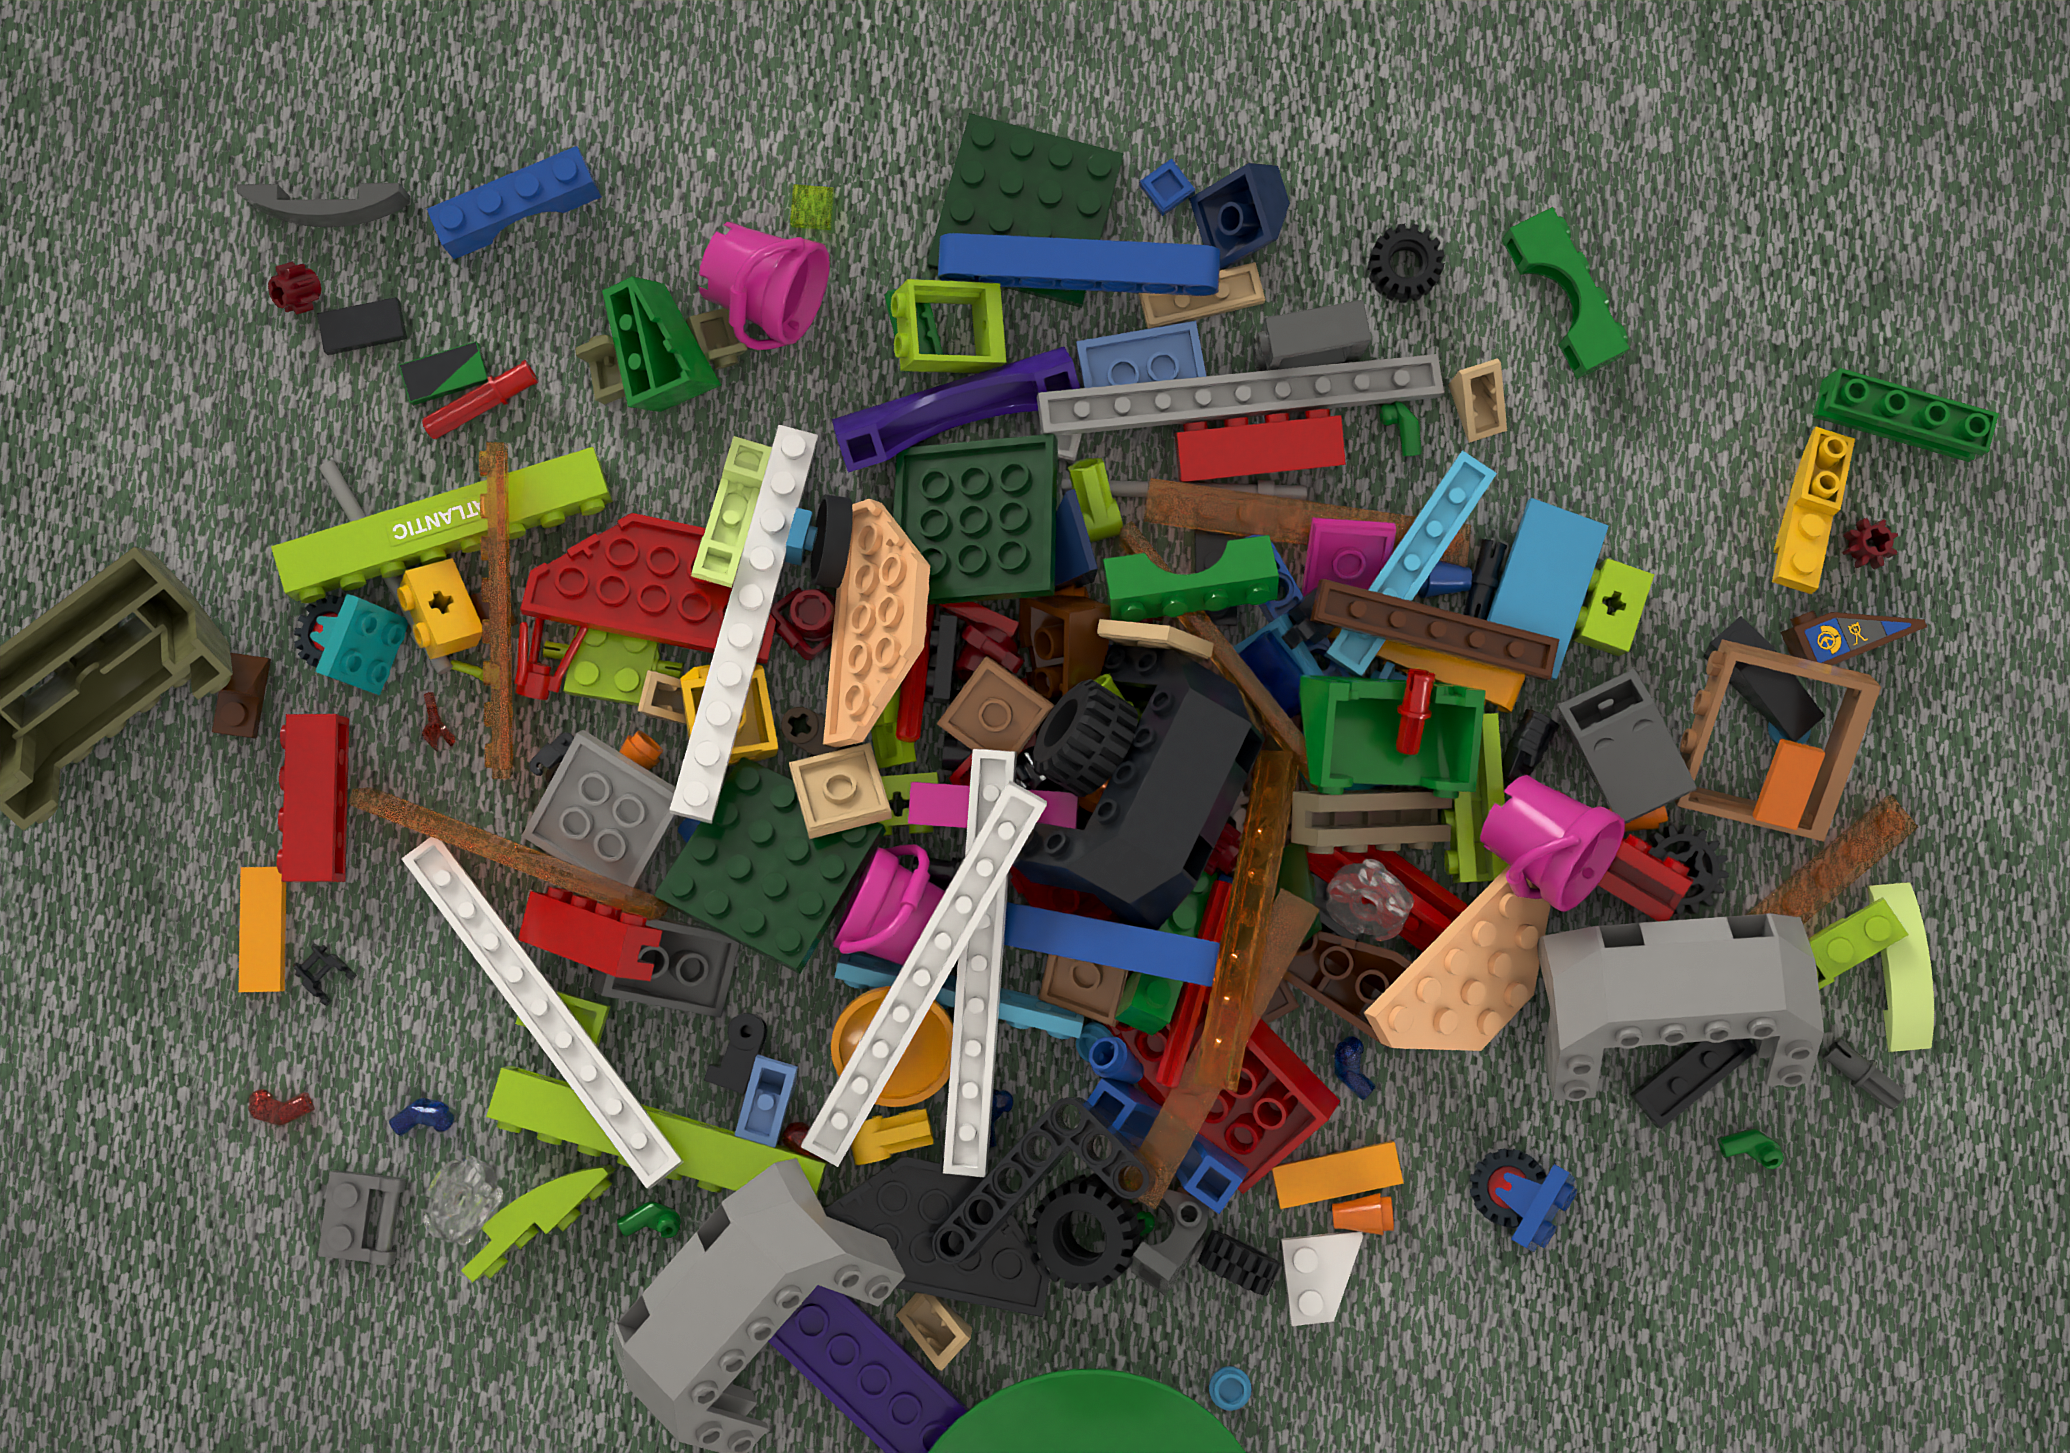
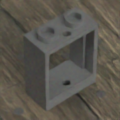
M1364 300L1266 317L1261 331L1256 334L1257 343L1252 344V352L1256 368L1263 367V371L1360 361L1372 340Z

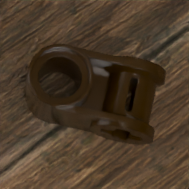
M794 707L788 710L781 721V730L784 736L794 745L810 753L811 757L860 745V743L837 748L824 745L825 718L805 707ZM804 716L809 717L807 720V724L811 728L809 734L801 732L798 737L793 736L795 729L790 725L793 719L800 721Z

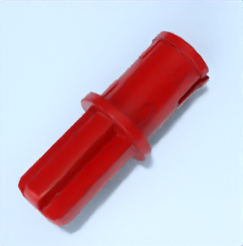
M1409 669L1407 673L1403 702L1397 708L1398 713L1402 715L1396 749L1403 754H1418L1425 719L1431 717L1432 712L1429 710V704L1436 675L1429 673L1427 670Z

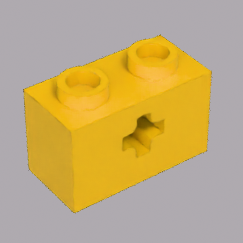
M453 558L405 571L400 586L397 588L398 600L402 609L405 612H410L415 623L413 625L415 640L420 648L425 647L430 660L476 647L484 633V629Z

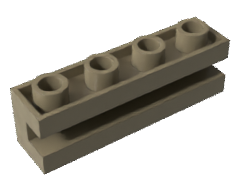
M1433 789L1344 790L1343 795L1323 794L1317 791H1293L1291 842L1308 845V852L1314 854H1333L1334 846H1342V851L1358 853L1368 852V845H1375L1376 850L1400 851L1401 843H1408V848L1433 849V842L1451 840V825L1437 823L1438 808H1452V799L1433 796Z

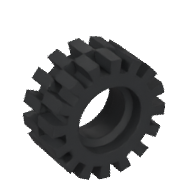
M1405 223L1398 224L1396 230H1393L1391 227L1385 231L1383 236L1380 235L1369 256L1367 270L1371 272L1369 275L1371 283L1375 282L1377 284L1375 290L1379 294L1382 291L1388 294L1386 299L1393 301L1394 297L1400 298L1399 303H1407L1408 299H1413V302L1417 301L1422 295H1427L1440 278L1445 264L1442 263L1445 257L1444 250H1438L1440 241L1437 237L1431 240L1429 236L1432 232L1427 228L1421 233L1418 231L1419 225L1412 224L1410 229H1406ZM1400 250L1413 252L1420 260L1421 267L1419 273L1409 278L1397 275L1391 267V256Z
M1211 1230L1197 1261L1209 1271L1215 1272L1216 1275L1262 1296L1268 1295L1281 1267L1280 1262L1266 1253L1217 1230Z

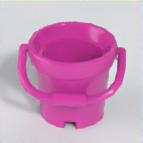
M726 222L723 225L730 229L729 232L724 235L716 231L704 252L699 276L708 279V290L699 287V293L703 299L729 310V323L733 326L735 337L747 347L755 350H767L796 343L806 333L821 306L830 271L828 250L820 242L801 237L785 239L749 229L734 222ZM746 319L762 327L767 336L772 339L756 340L750 338L744 332L743 326L746 323Z
M1528 775L1518 777L1503 791L1512 798L1503 807L1495 803L1483 824L1480 841L1485 844V848L1511 866L1506 873V880L1517 897L1543 898L1554 908L1561 912H1566L1575 908L1592 892L1610 867L1621 845L1625 832V820L1617 813L1604 807L1597 806L1591 808L1541 784ZM1526 878L1538 888H1530Z
M916 844L899 845L885 849L878 847L875 850L840 920L832 941L834 947L838 948L842 954L864 951L904 965L945 893L942 889L928 882L930 878L928 873L930 861L926 850ZM915 855L919 861L918 869L911 872L899 865L897 856Z

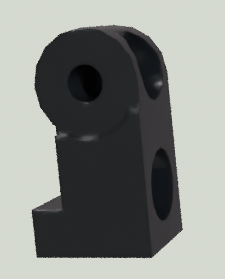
M743 1013L731 1020L727 1032L730 1042L721 1066L709 1064L704 1081L742 1094L746 1093L755 1058L757 1055H761L767 1037L768 1029L762 1017L753 1013Z

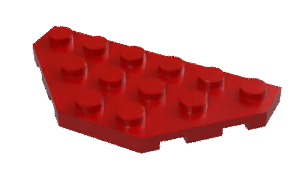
M630 513L619 519L615 526L599 535L595 533L567 549V553L547 565L544 562L532 569L529 573L520 610L521 614L714 654L732 588L691 576L706 528ZM771 613L757 658V663L766 665L768 664L776 627V620Z

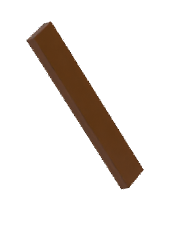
M1321 579L1318 582L1310 621L1541 680H1551L1559 639L1327 579Z

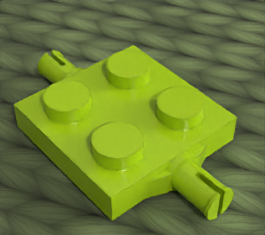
M577 626L575 636L579 631L580 626ZM588 628L583 642L568 667L563 691L568 695L639 706L648 670L680 679L683 676L681 671H684V663L661 660L659 642ZM546 640L544 646L547 649L543 648V657L562 660L570 645Z

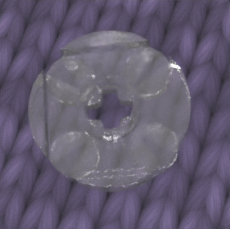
M1374 859L1364 860L1362 864L1353 863L1342 867L1335 873L1326 891L1329 897L1326 906L1331 918L1356 937L1360 933L1374 935L1371 941H1385L1398 935L1403 929L1414 904L1412 895L1406 890L1401 881L1388 872L1381 862ZM1362 897L1370 899L1376 906L1371 903L1363 904L1361 902Z
M466 1156L467 1159L463 1161L454 1159L444 1165L432 1180L426 1194V1198L431 1199L429 1213L423 1211L424 1225L432 1236L446 1242L461 1245L471 1243L476 1233L488 1220L491 1212L500 1206L503 1199V1190L497 1186V1176L494 1169L488 1163L473 1156ZM463 1193L462 1200L460 1201L459 1197Z

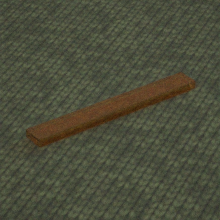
M1132 521L1120 528L1119 544L1128 555L1145 553L1156 566L1173 573ZM1204 610L1177 616L1191 635L1214 643L1210 659L1225 678L1234 683L1262 714L1263 726L1309 782L1303 734ZM1310 783L1314 790L1317 791L1318 786Z
M1260 750L1257 756L1193 1084L1201 1087L1237 1092L1292 807L1293 791H1295L1301 755L1294 751Z
M373 787L352 790L348 803L358 809L599 902L619 907L625 912L645 916L649 921L666 915L668 906L657 901L652 894Z

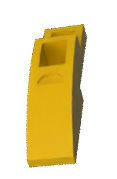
M1815 427L1812 430L1795 475L1773 552L1777 553L1778 556L1772 579L1773 583L1808 594H1813L1818 589L1833 516L1840 511L1855 442L1854 438L1819 427Z

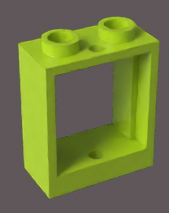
M907 279L892 295L891 313L894 318H897L898 329L894 339V353L897 358H900L901 371L981 373L1007 363L1000 283ZM915 302L972 305L976 356L919 354Z

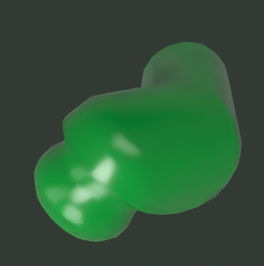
M1394 401L1392 404L1382 405L1379 409L1380 421L1386 426L1395 424L1400 431L1402 456L1422 454L1420 426L1416 416L1403 402Z

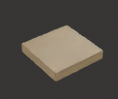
M1099 619L1097 629L1099 636L1125 646L1171 649L1178 651L1186 657L1208 659V657L1211 658L1214 643L1171 626Z
M870 743L789 762L790 772L809 839L892 818L890 805Z

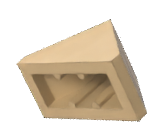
M1497 358L1458 371L1448 386L1468 442L1470 443L1507 431L1500 360Z
M648 670L638 711L648 717L687 725L680 679Z
M916 1292L896 1314L935 1367L940 1371L947 1366L971 1339L972 1327L938 1296Z

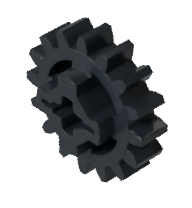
M1687 824L1681 825L1678 833L1673 825L1663 827L1664 837L1659 833H1651L1649 839L1653 845L1649 853L1662 861L1667 856H1670L1679 862H1685L1684 865L1690 868L1687 876L1694 879L1690 887L1698 889L1693 895L1682 898L1673 914L1682 915L1684 908H1686L1689 914L1699 913V903L1705 907L1714 905L1710 894H1723L1725 890L1718 884V880L1729 877V873L1720 870L1719 864L1728 860L1727 856H1716L1714 852L1720 845V842L1715 840L1706 843L1707 831L1704 829L1697 830L1692 835L1691 825ZM1674 842L1684 843L1677 853L1664 850V848ZM1702 857L1704 858V861H1705V864H1706V871H1705V868H1704V864H1703V861H1702Z

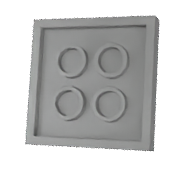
M582 730L577 732L526 826L522 837L626 902L633 896L677 815L670 813V806L676 787L590 733Z

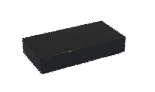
M397 297L317 313L323 350L327 355L407 339L401 303Z

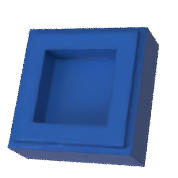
M1172 158L1139 181V186L1162 216L1195 194V188Z

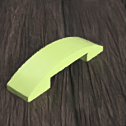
M733 436L719 488L693 566L692 577L732 588L772 447Z
M1910 882L1867 886L1869 903L1871 904L1883 897L1909 934L1881 951L1888 1010H1883L1888 1052L1929 1049L1932 1047L1934 1030L1933 978L1925 928L1915 893Z

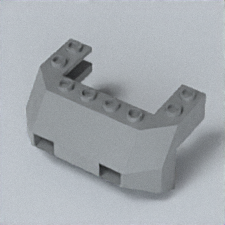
M1770 913L1603 925L1545 935L1539 938L1537 943L1538 958L1550 1005L1544 1062L1553 1101H1582L1586 1098H1596L1604 1048L1615 1047L1631 1049L1644 1045L1665 1044L1675 1046L1688 1042L1709 1041L1719 1043L1732 1039L1753 1038L1755 1039L1753 1045L1758 1050L1756 1052L1757 1058L1770 1057L1764 1078L1766 1086L1783 1085L1795 1087L1810 1083L1824 1035L1816 961L1801 917Z
M797 1158L776 1162L726 1198L614 1326L613 1350L628 1388L679 1442L719 1453H748L769 1428L764 1421L746 1417L757 1404L752 1390L730 1383L768 1340L773 1337L791 1314L802 1304L817 1285L879 1306L906 1275L886 1239L826 1216Z

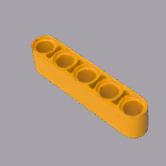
M1335 627L1327 635L1330 643H1333L1341 631L1340 628ZM1385 640L1375 655L1384 660L1383 664H1386L1387 661L1395 664V669L1404 673H1408L1409 669L1427 670L1429 673L1436 675L1435 682L1452 683L1486 690L1484 705L1487 701L1498 706L1497 710L1504 713H1512L1526 675Z

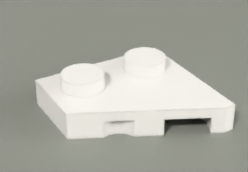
M1345 1231L1280 1239L1291 1326L1334 1322L1363 1239L1362 1232Z

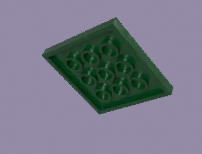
M969 113L930 250L927 267L938 270L940 236L949 233L1101 240L1124 153ZM1004 287L1080 308L1083 307L1087 292L1086 290Z
M1054 433L908 447L896 454L893 518L930 565L927 605L1055 595L1058 439Z
M743 757L739 760L721 789L712 824L703 821L699 823L657 889L654 897L664 905L801 974L884 836L886 829L883 824L876 822L809 839L793 780Z

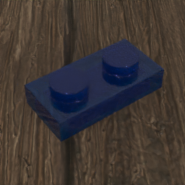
M1268 630L1258 636L1235 659L1286 723L1301 712L1299 697L1300 675L1305 674L1273 633Z

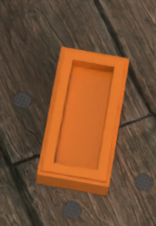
M1780 738L1752 814L1754 819L1797 830L1825 752L1821 748Z

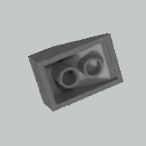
M621 908L622 912L647 917L646 925L663 930L659 948L641 945L638 959L654 964L651 980L643 981L614 977L594 969L590 987L601 996L721 1018L740 943L713 929Z

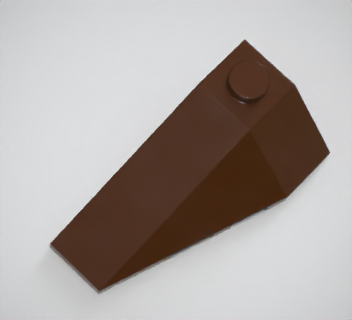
M1054 595L1020 598L1019 636L1021 648L1028 647L1032 671L1026 672L1028 686L1033 685L1035 691L1053 703L1054 706L1078 683L1088 679L1095 680L1100 677L1109 647V639L1099 636L1097 629L1099 619L1111 620L1109 605L1083 596ZM1046 718L1043 720V722H1042V723L1040 724V726L1037 728V730H1036V735H1037V736H1038V734H1039V732H1040V729H1041L1043 723L1045 722Z
M1319 931L1270 970L1381 1044L1364 1012L1413 962L1393 950Z

